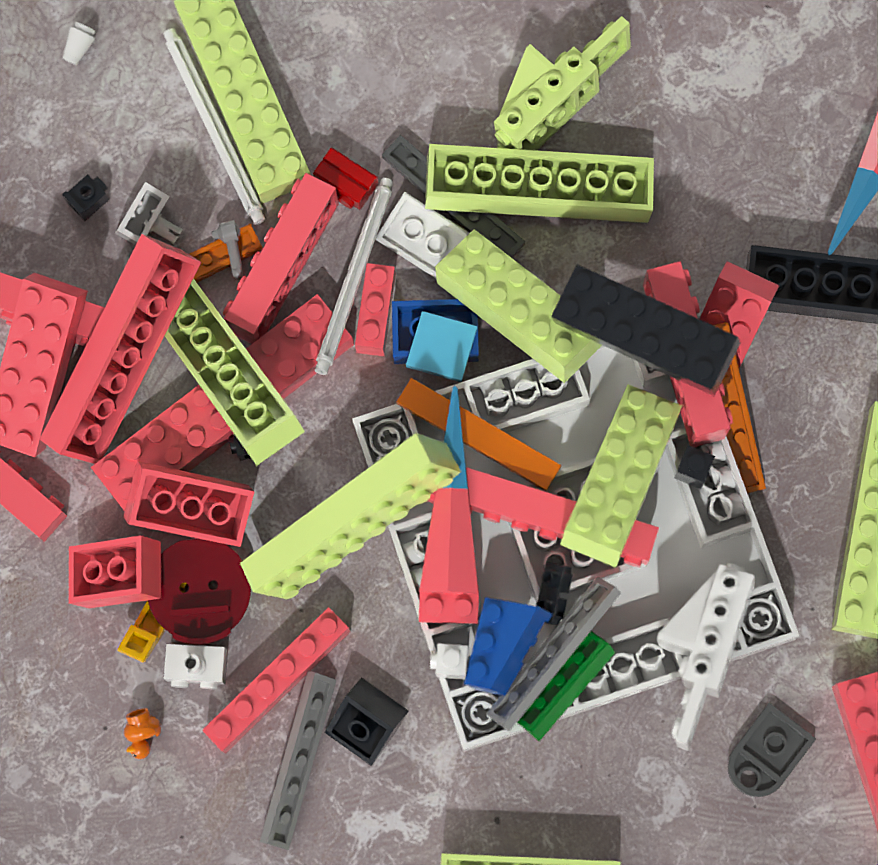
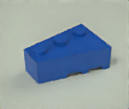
M485 597L464 684L478 691L505 696L524 664L522 661L531 646L534 647L538 640L536 637L545 621H549L552 614L538 606Z

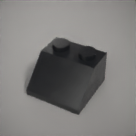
M361 677L346 694L324 733L372 766L400 727L409 710Z

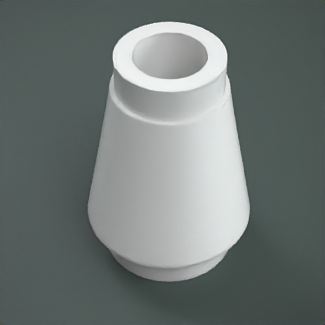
M75 22L74 26L69 29L62 59L78 65V62L94 42L95 38L93 36L96 31Z

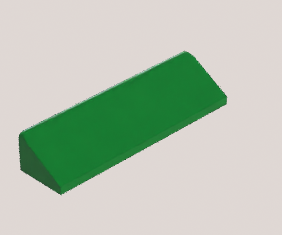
M590 631L521 716L517 724L537 741H540L614 655L615 651L610 644L593 631Z

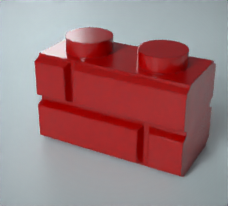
M332 147L313 172L314 177L336 188L337 196H339L338 201L349 209H352L353 206L359 210L362 209L379 184L376 175Z

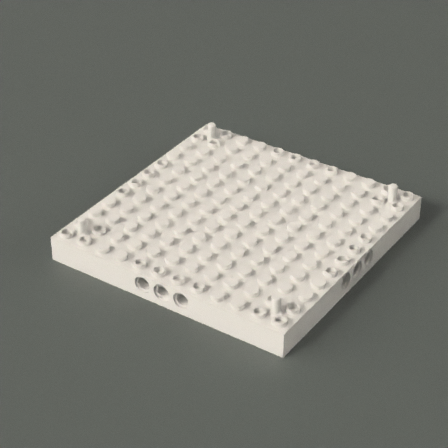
M603 345L565 383L537 361L530 359L435 391L451 401L452 389L456 386L458 389L459 406L561 465L547 491L542 490L463 443L465 466L467 468L576 502L628 384L677 403L669 375ZM397 404L352 418L368 468L415 433L444 442L445 432ZM679 414L636 518L637 521L659 527L647 565L641 564V567L631 566L624 563V558L620 557L617 566L614 567L562 546L561 538L557 537L556 541L540 537L539 531L528 528V532H523L512 528V523L500 519L499 523H494L484 519V514L472 511L471 523L479 587V620L485 597L535 606L538 601L542 574L545 570L546 562L572 567L571 573L574 575L569 594L560 592L559 597L567 599L564 617L597 576L612 584L621 592L612 606L591 630L608 642L615 653L558 720L681 679L679 670L684 656L659 648L657 637L669 621L718 570L719 565L727 566V563H733L745 568V573L755 575V587L731 661L782 645L799 637L797 627L727 437L724 440L694 447L715 456L702 489L674 479L687 445L690 446L681 414ZM429 501L417 504L408 511L404 518L393 521L388 525L418 618L419 590L434 503ZM479 620L478 624L420 622L430 654L432 651H437L438 644L468 646V669ZM543 624L536 637L538 638L534 647H530L522 661L524 664L520 671L558 625ZM438 677L463 752L525 732L517 723L508 731L486 714L501 695L478 691L465 685V679Z

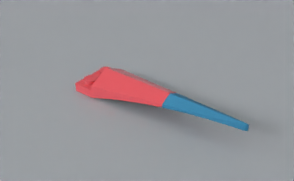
M878 111L830 244L828 255L834 252L878 192Z
M454 386L444 443H447L461 473L453 478L451 484L444 488H439L435 492L419 590V622L478 624L479 587L458 389Z

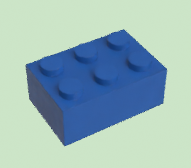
M458 299L392 301L394 364L407 363L422 311L477 326L468 362H479L478 315Z

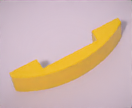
M182 583L180 591L185 593L189 585ZM148 600L134 625L131 624L118 647L119 652L142 663L152 653L165 632V629L153 616Z

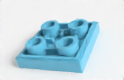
M422 311L406 367L462 382L477 332V326Z

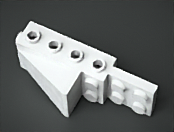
M727 563V566L719 565L718 570L669 621L657 637L659 648L684 656L679 673L683 679L684 687H686L681 704L685 712L683 718L677 717L672 735L676 739L677 747L687 751L690 749L707 694L719 698L755 587V575L745 573V568L733 563Z

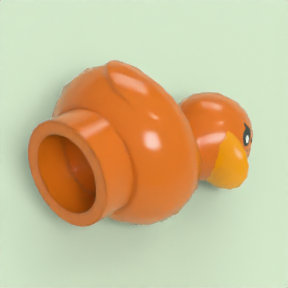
M148 708L137 709L126 715L128 723L124 728V736L132 742L126 749V752H130L136 759H144L150 753V745L145 739L154 735L158 737L161 733L160 721L150 715Z

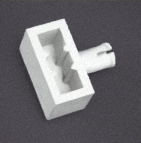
M145 182L115 234L136 245L141 234L147 236L149 232L153 231L174 244L178 239L177 236L180 235L183 229L161 217L162 214L160 212L170 196Z
M166 644L164 680L171 682V687L188 688L189 683H200V688L217 689L218 684L225 685L227 649L214 646Z

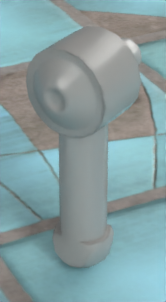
M235 220L220 223L218 229L212 231L213 239H220L227 244L233 278L241 279L244 276L237 242L239 241L240 228L235 223Z

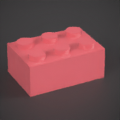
M727 261L699 319L711 325L724 322L729 324L730 333L738 336L740 341L735 354L738 368H740L779 285Z
M135 536L69 546V604L85 608H96L161 599V541L144 536Z

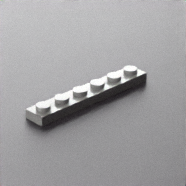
M597 576L516 676L505 696L501 695L486 714L503 728L510 731L605 612L612 606L621 592L615 586Z
M308 671L260 839L262 843L286 850L290 848L336 680L316 672Z

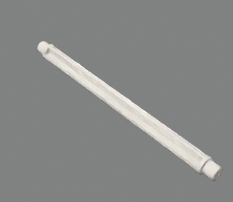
M175 29L166 30L163 33L167 40L166 45L247 215L251 216L255 225L265 221L262 212L263 208L191 57Z
M382 178L379 186L375 189L368 216L364 222L347 276L345 277L327 328L326 336L316 358L315 372L318 374L327 375L329 367L333 364L381 224L382 216L392 194L391 187L393 182L388 178Z

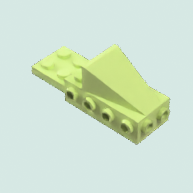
M622 16L616 22H610L597 40H591L586 44L582 53L573 47L568 52L561 53L554 65L529 44L525 49L501 113L494 121L495 137L498 142L497 148L537 151L600 91L599 77L631 48L630 23Z

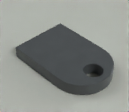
M768 703L729 756L727 768L732 784L741 793L751 797H764L774 793L781 787L815 742L816 738L771 703ZM744 771H752L756 775L757 782L751 788L745 787L741 783L740 777Z

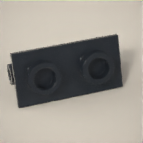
M546 562L545 570L542 574L539 597L535 606L552 614L549 621H545L547 624L558 625L564 618L567 599L559 597L560 592L569 594L574 575L571 573L572 567Z

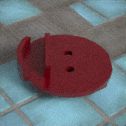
M204 539L181 540L169 546L161 553V599L148 600L151 612L157 622L172 634L173 639L188 644H209L229 636L232 633V629L245 615L251 598V586L240 564L243 560L226 544ZM212 580L218 583V587L215 590H211L208 586ZM182 583L189 585V590L185 593L180 591Z

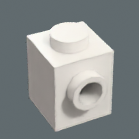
M438 644L437 651L431 652L430 669H436V677L465 679L468 646Z

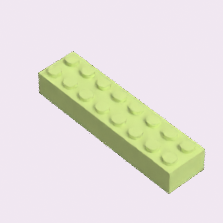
M174 0L179 18L261 204L290 193L297 179L302 180L305 173L310 175L311 173L234 0Z
M429 144L425 209L648 223L653 212L654 158Z
M193 279L164 337L252 460L258 465L305 431L294 413Z
M877 401L873 403L869 410L831 629L878 639Z
M415 433L240 562L252 591L283 599L295 597L306 584L317 581L320 578V574L329 568L339 565L342 562V558L349 553L360 550L364 546V542L371 537L382 534L393 521L404 518L411 508L426 502L430 495L439 488H444L451 484L453 478L460 474L461 471L447 443Z

